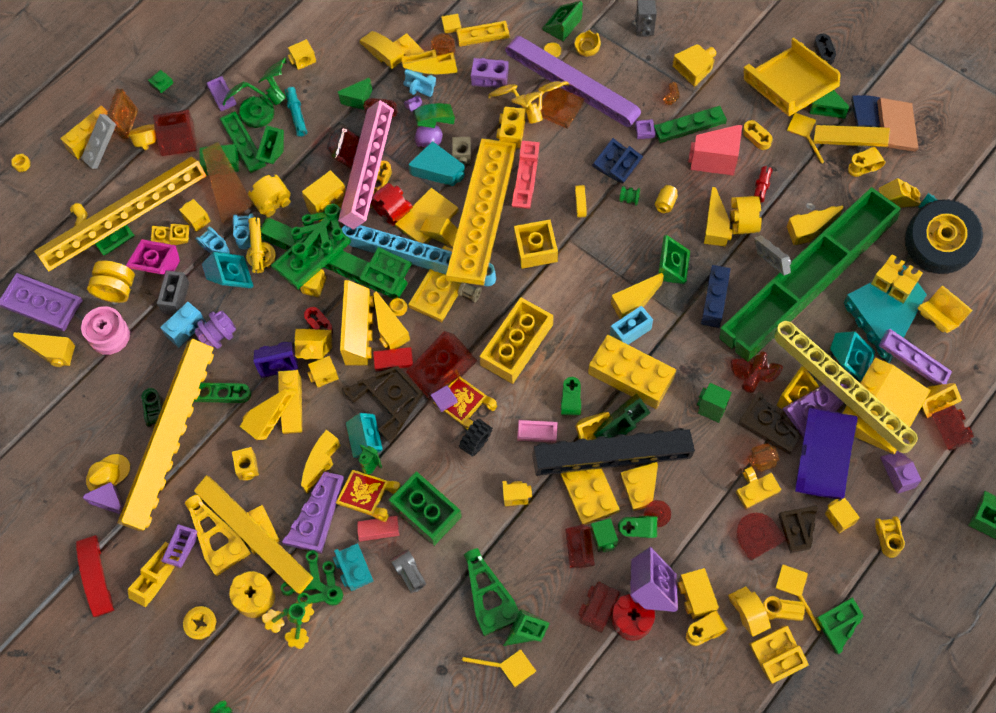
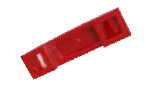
M94 535L76 541L82 583L93 617L114 611L111 594L107 589L101 564V551L97 536Z

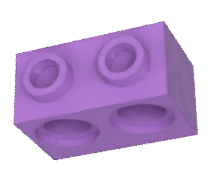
M474 58L471 72L472 86L499 88L507 85L508 61Z

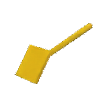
M794 113L787 131L806 137L819 161L824 163L810 137L816 120Z
M782 565L775 589L798 596L800 601L804 603L805 610L816 629L820 631L821 627L802 596L808 573Z
M521 649L502 663L462 658L464 662L500 667L514 687L536 672Z

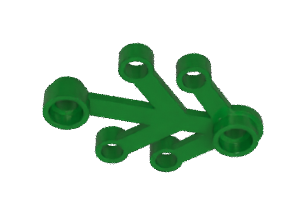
M329 204L325 207L324 212L311 215L305 214L302 217L304 227H294L291 230V235L295 240L301 239L303 234L311 233L303 243L300 242L293 245L292 252L295 258L299 260L305 259L308 255V249L319 236H321L322 252L326 254L332 252L333 246L329 241L326 228L329 223H332L333 230L331 233L334 240L338 241L344 237L338 221L341 208L338 205ZM322 220L320 223L313 224L314 221Z
M314 550L308 551L306 561L309 563L310 574L313 580L303 591L316 589L320 593L309 596V594L303 592L297 597L298 603H305L306 606L318 602H325L331 606L338 605L343 599V591L335 585L334 563L326 561L322 565L323 573L326 574L327 578L326 586L320 582L318 553ZM314 555L316 558L311 560L309 556ZM326 566H331L332 569H331V570H326L325 567H326ZM287 582L281 585L283 595L290 596L292 593H296L292 587L289 591L283 590L287 586L291 587ZM331 592H335L337 594L335 597L329 596ZM303 597H306L308 599L306 602L300 601V599Z

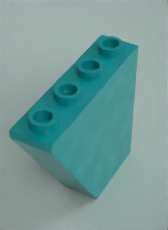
M903 265V270L898 275L903 276V271L907 269L905 265ZM872 282L849 293L844 301L845 309L853 315L858 327L864 330L868 341L874 344L879 356L885 359L887 363L891 362L894 356L882 349L879 344L888 329L893 330L904 338L919 310L918 306L922 304L927 295L918 282L904 304L888 295L892 286L885 293L873 286Z

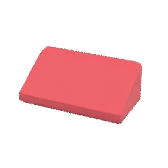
M397 516L388 517L385 522L378 519L357 522L358 539L360 542L400 536Z

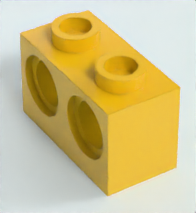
M504 107V112L500 113L499 117L501 128L497 129L496 135L499 141L517 143V148L521 149L526 109Z

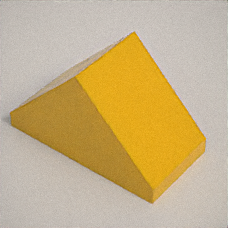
M427 215L419 232L453 248L458 228L447 217Z

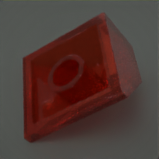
M342 127L330 134L327 150L335 160L352 169L360 137Z

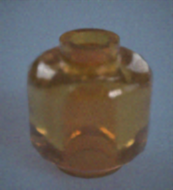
M765 443L753 447L748 460L750 466L755 467L759 472H763L776 467L779 455L775 446Z

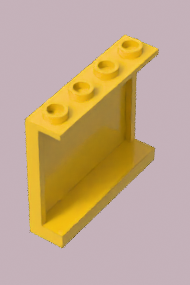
M792 38L791 48L757 68L750 64L744 66V80L786 115L791 116L840 86V72L817 56L815 52L804 46L803 43Z

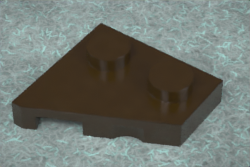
M817 505L784 511L778 514L790 553L809 550L812 547V534L815 529L814 522L818 510Z

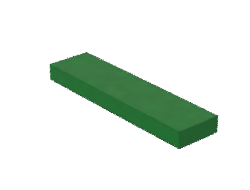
M236 111L219 118L232 143L236 145L238 153L248 171L253 173L265 167V162L256 160L258 149Z

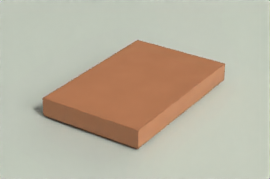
M880 98L877 101L880 127L890 128L888 147L916 152L919 148L912 103Z

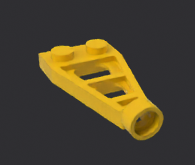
M194 495L186 500L185 505L190 511L195 530H197L204 559L216 577L251 554L241 537L204 505L199 495ZM210 517L216 526L205 533L200 521ZM221 532L228 538L229 542L217 551H213L210 545V537Z

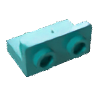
M358 543L341 551L338 549L334 550L336 556L333 557L337 569L341 567L343 575H340L344 587L349 586L350 590L353 591L374 582Z

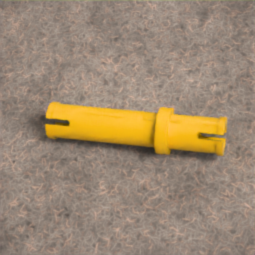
M254 217L248 219L251 246L249 256L252 260V272L262 273L264 272V251L262 250L260 219Z

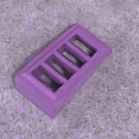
M177 525L162 558V562L181 568L198 538L197 530ZM181 536L188 537V540L182 539ZM180 542L186 545L185 547L177 545V543ZM174 549L181 550L182 554L174 552ZM172 555L179 557V560L176 561L169 558Z

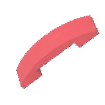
M522 140L512 207L530 209L540 142Z

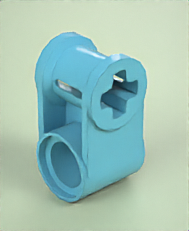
M249 214V216L233 215V236L240 249L245 250L251 247L248 219L254 218L253 214Z
M210 226L204 234L195 238L197 243L210 254L212 252L230 254L225 240Z

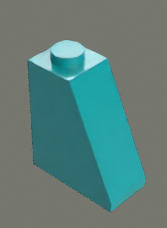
M433 141L408 164L409 172L412 176L450 186L461 182L465 177V165Z

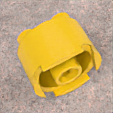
M274 174L275 177L267 175L253 185V191L250 192L249 190L248 192L250 200L262 215H266V217H271L275 214L276 209L279 207L284 208L291 202L289 199L291 196L290 191L276 174Z
M731 197V208L733 210H730L729 217L730 221L734 222L732 224V234L760 232L761 218H759V211H761L759 197Z
M246 572L233 579L229 592L230 600L241 614L249 618H258L272 608L275 602V591L263 574Z

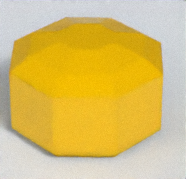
M17 154L11 159L12 167L18 172H24L30 167V159L24 154Z

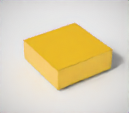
M458 14L441 17L445 34L461 29Z

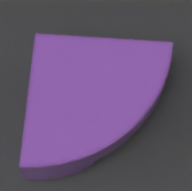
M419 95L404 101L405 107L410 111L415 110L422 104Z

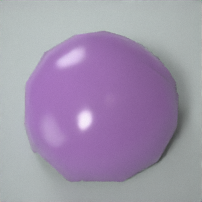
M437 125L435 128L420 126L416 130L414 140L418 147L426 148L432 141L439 145L443 134Z

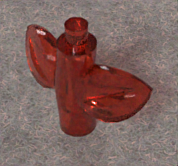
M764 351L755 356L753 363L747 362L744 359L731 360V368L734 375L744 380L742 389L748 393H753L760 381H774L782 372L783 366L777 363L767 364V353Z

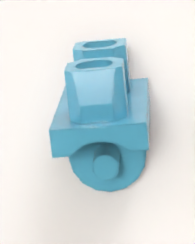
M407 69L405 70L404 85L410 88L409 93L415 95L418 91L431 97L436 85V77L432 75L425 77L420 72Z

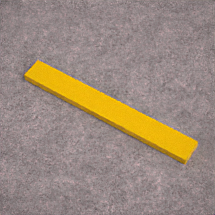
M206 475L194 491L297 593L301 594L313 580V577L210 476Z

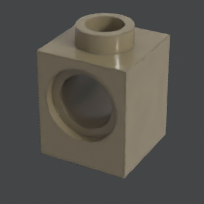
M452 137V156L464 165H471L470 137Z

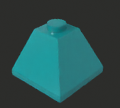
M212 252L202 263L206 280L225 286L251 289L254 287L244 256Z
M855 331L835 333L830 350L839 363L857 381L861 382L872 364L875 350Z

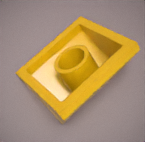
M804 366L800 367L780 396L776 405L782 409L819 387Z

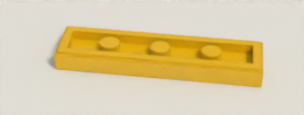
M816 125L814 144L888 147L890 128Z

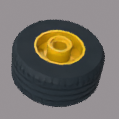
M950 199L935 200L921 207L909 222L905 232V247H907L906 250L910 258L913 259V262L919 265L920 268H923V270L937 274H949L965 267L977 255L983 241L982 224L979 222L978 216L974 214L975 212L968 208L967 205L959 203V201H951Z

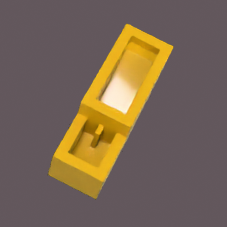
M371 31L359 40V43L381 63L385 62L391 69L402 62L401 57L404 56V51L385 36Z
M431 50L401 57L403 68L426 74L458 72L453 52L436 56V51Z
M328 430L316 442L305 465L301 486L307 494L317 484L323 472H327L334 465L330 457L341 446L338 438Z
M167 542L140 570L141 575L128 588V598L145 608L155 597L175 567L162 562V558L169 545ZM174 549V552L182 554L181 550ZM171 555L169 559L178 561L179 557Z

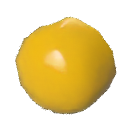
M590 30L580 33L574 42L576 52L584 57L594 56L601 46L599 34L593 33Z

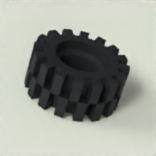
M480 418L469 426L465 435L462 436L459 448L473 457L484 447L485 442L488 441L491 435L490 433L493 431V427Z

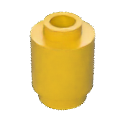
M665 185L660 190L654 204L659 212L668 213L672 211L678 197L677 189L673 186Z

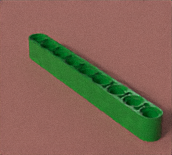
M266 218L260 227L262 240L286 251L300 240L293 239L291 235L293 228L271 218ZM343 250L324 266V268L392 299L400 298L408 285V282L403 279L392 295L359 279L367 261Z

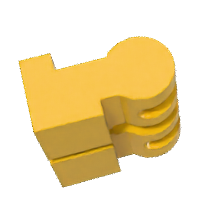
M892 254L884 266L877 272L871 284L885 293L892 286L888 295L904 304L923 272L918 270L916 274H912L913 266L910 265L903 271V276L898 275L903 270L905 261L901 260L899 264H895L894 261L897 257Z

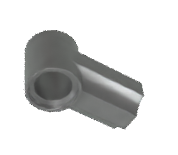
M408 549L390 559L398 575H401L411 593L421 590L426 585Z

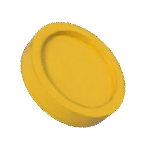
M551 42L545 45L544 51L557 58L561 54V47L559 44Z

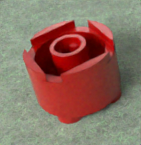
M386 183L372 195L371 205L380 217H386V222L394 226L410 212L413 206L408 200L404 199L402 196L403 191L397 185L393 187L390 183Z
M630 594L619 598L612 613L614 629L622 638L630 641H637L645 637L651 631L655 620V610L644 609L639 603L633 601ZM631 614H635V621L632 620Z

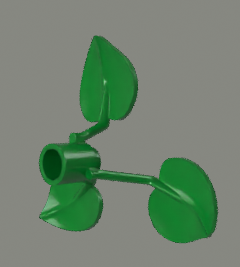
M282 58L270 66L258 80L259 83L266 79L269 82L270 86L265 90L267 94L248 82L243 81L230 89L223 100V106H225L226 101L245 87H250L264 96L266 100L270 98L275 106L281 103L286 96L279 89L273 77L282 75L281 69L283 64H286L287 59Z

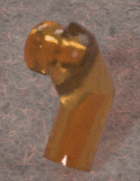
M676 82L669 84L670 94L663 97L666 105H673L680 98Z

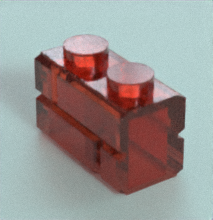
M598 581L596 586L591 585L587 593L589 601L587 605L582 604L578 613L581 616L580 623L603 633L620 596V591Z

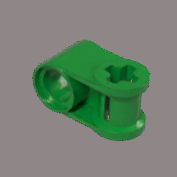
M568 377L563 383L561 415H581V384L576 377Z
M657 516L623 517L618 522V530L627 537L656 538ZM628 521L629 524L633 525V528H629V532L623 528Z

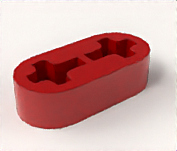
M309 307L305 310L304 318L311 329L321 330L320 325H322L327 330H332L333 334V327L330 321L318 308ZM310 315H316L317 321H315L312 317L310 318Z

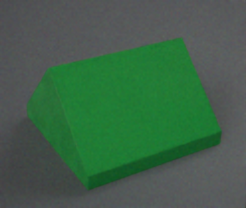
M582 1L560 5L542 27V30L564 42L582 20Z
M668 235L663 236L658 274L663 273L664 282L686 284L690 250Z

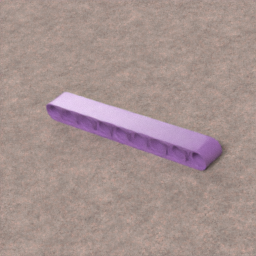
M516 36L505 48L506 53L511 58L551 82H569V86L562 85L560 87L625 127H631L641 115V110L635 104L521 36Z

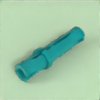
M288 87L284 91L288 101L287 107L291 111L296 134L302 137L305 134L307 135L308 132L300 108L301 102L297 98L295 88Z

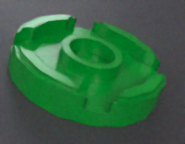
M264 96L249 97L240 106V118L249 127H264L274 118L273 103L269 99L266 100Z

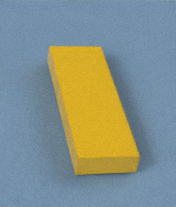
M506 21L456 29L459 47L510 38Z

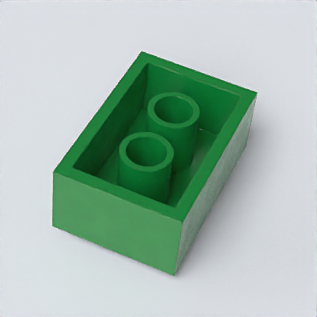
M417 471L389 499L391 508L434 546L462 518L461 510Z

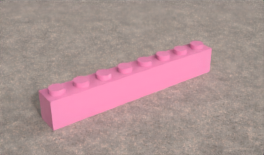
M381 100L367 109L338 220L351 229H355L367 220L394 109Z

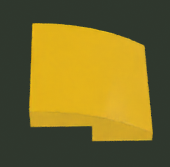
M786 625L749 643L759 665L771 684L809 665L801 647L796 644L789 627Z

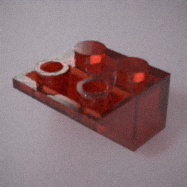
M189 109L153 115L155 134L161 156L196 151L194 121Z

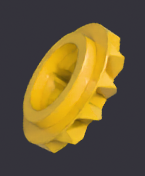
M261 242L265 257L263 268H269L275 262L276 252L272 245ZM250 247L247 251L246 259L248 264L252 266V260L249 256Z
M203 606L195 607L185 615L183 629L190 638L202 640L203 638L210 637V634L215 630L217 620L209 608ZM202 618H204L203 622L207 626H200L199 629H197L198 626L195 624L194 621H200Z

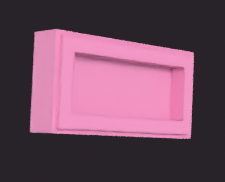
M518 420L517 441L556 443L557 422Z

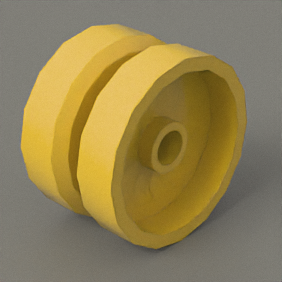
M113 261L96 262L92 270L93 277L90 278L87 287L89 293L108 302H126L131 290L129 287L132 286L135 277L134 272L128 267Z

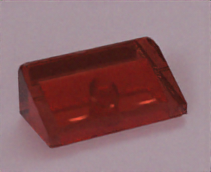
M581 524L566 528L570 568L594 566L590 527Z

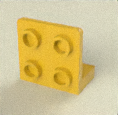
M941 286L929 301L918 306V309L921 311L920 314L924 318L931 319L938 330L946 333L958 328L973 311L944 286Z

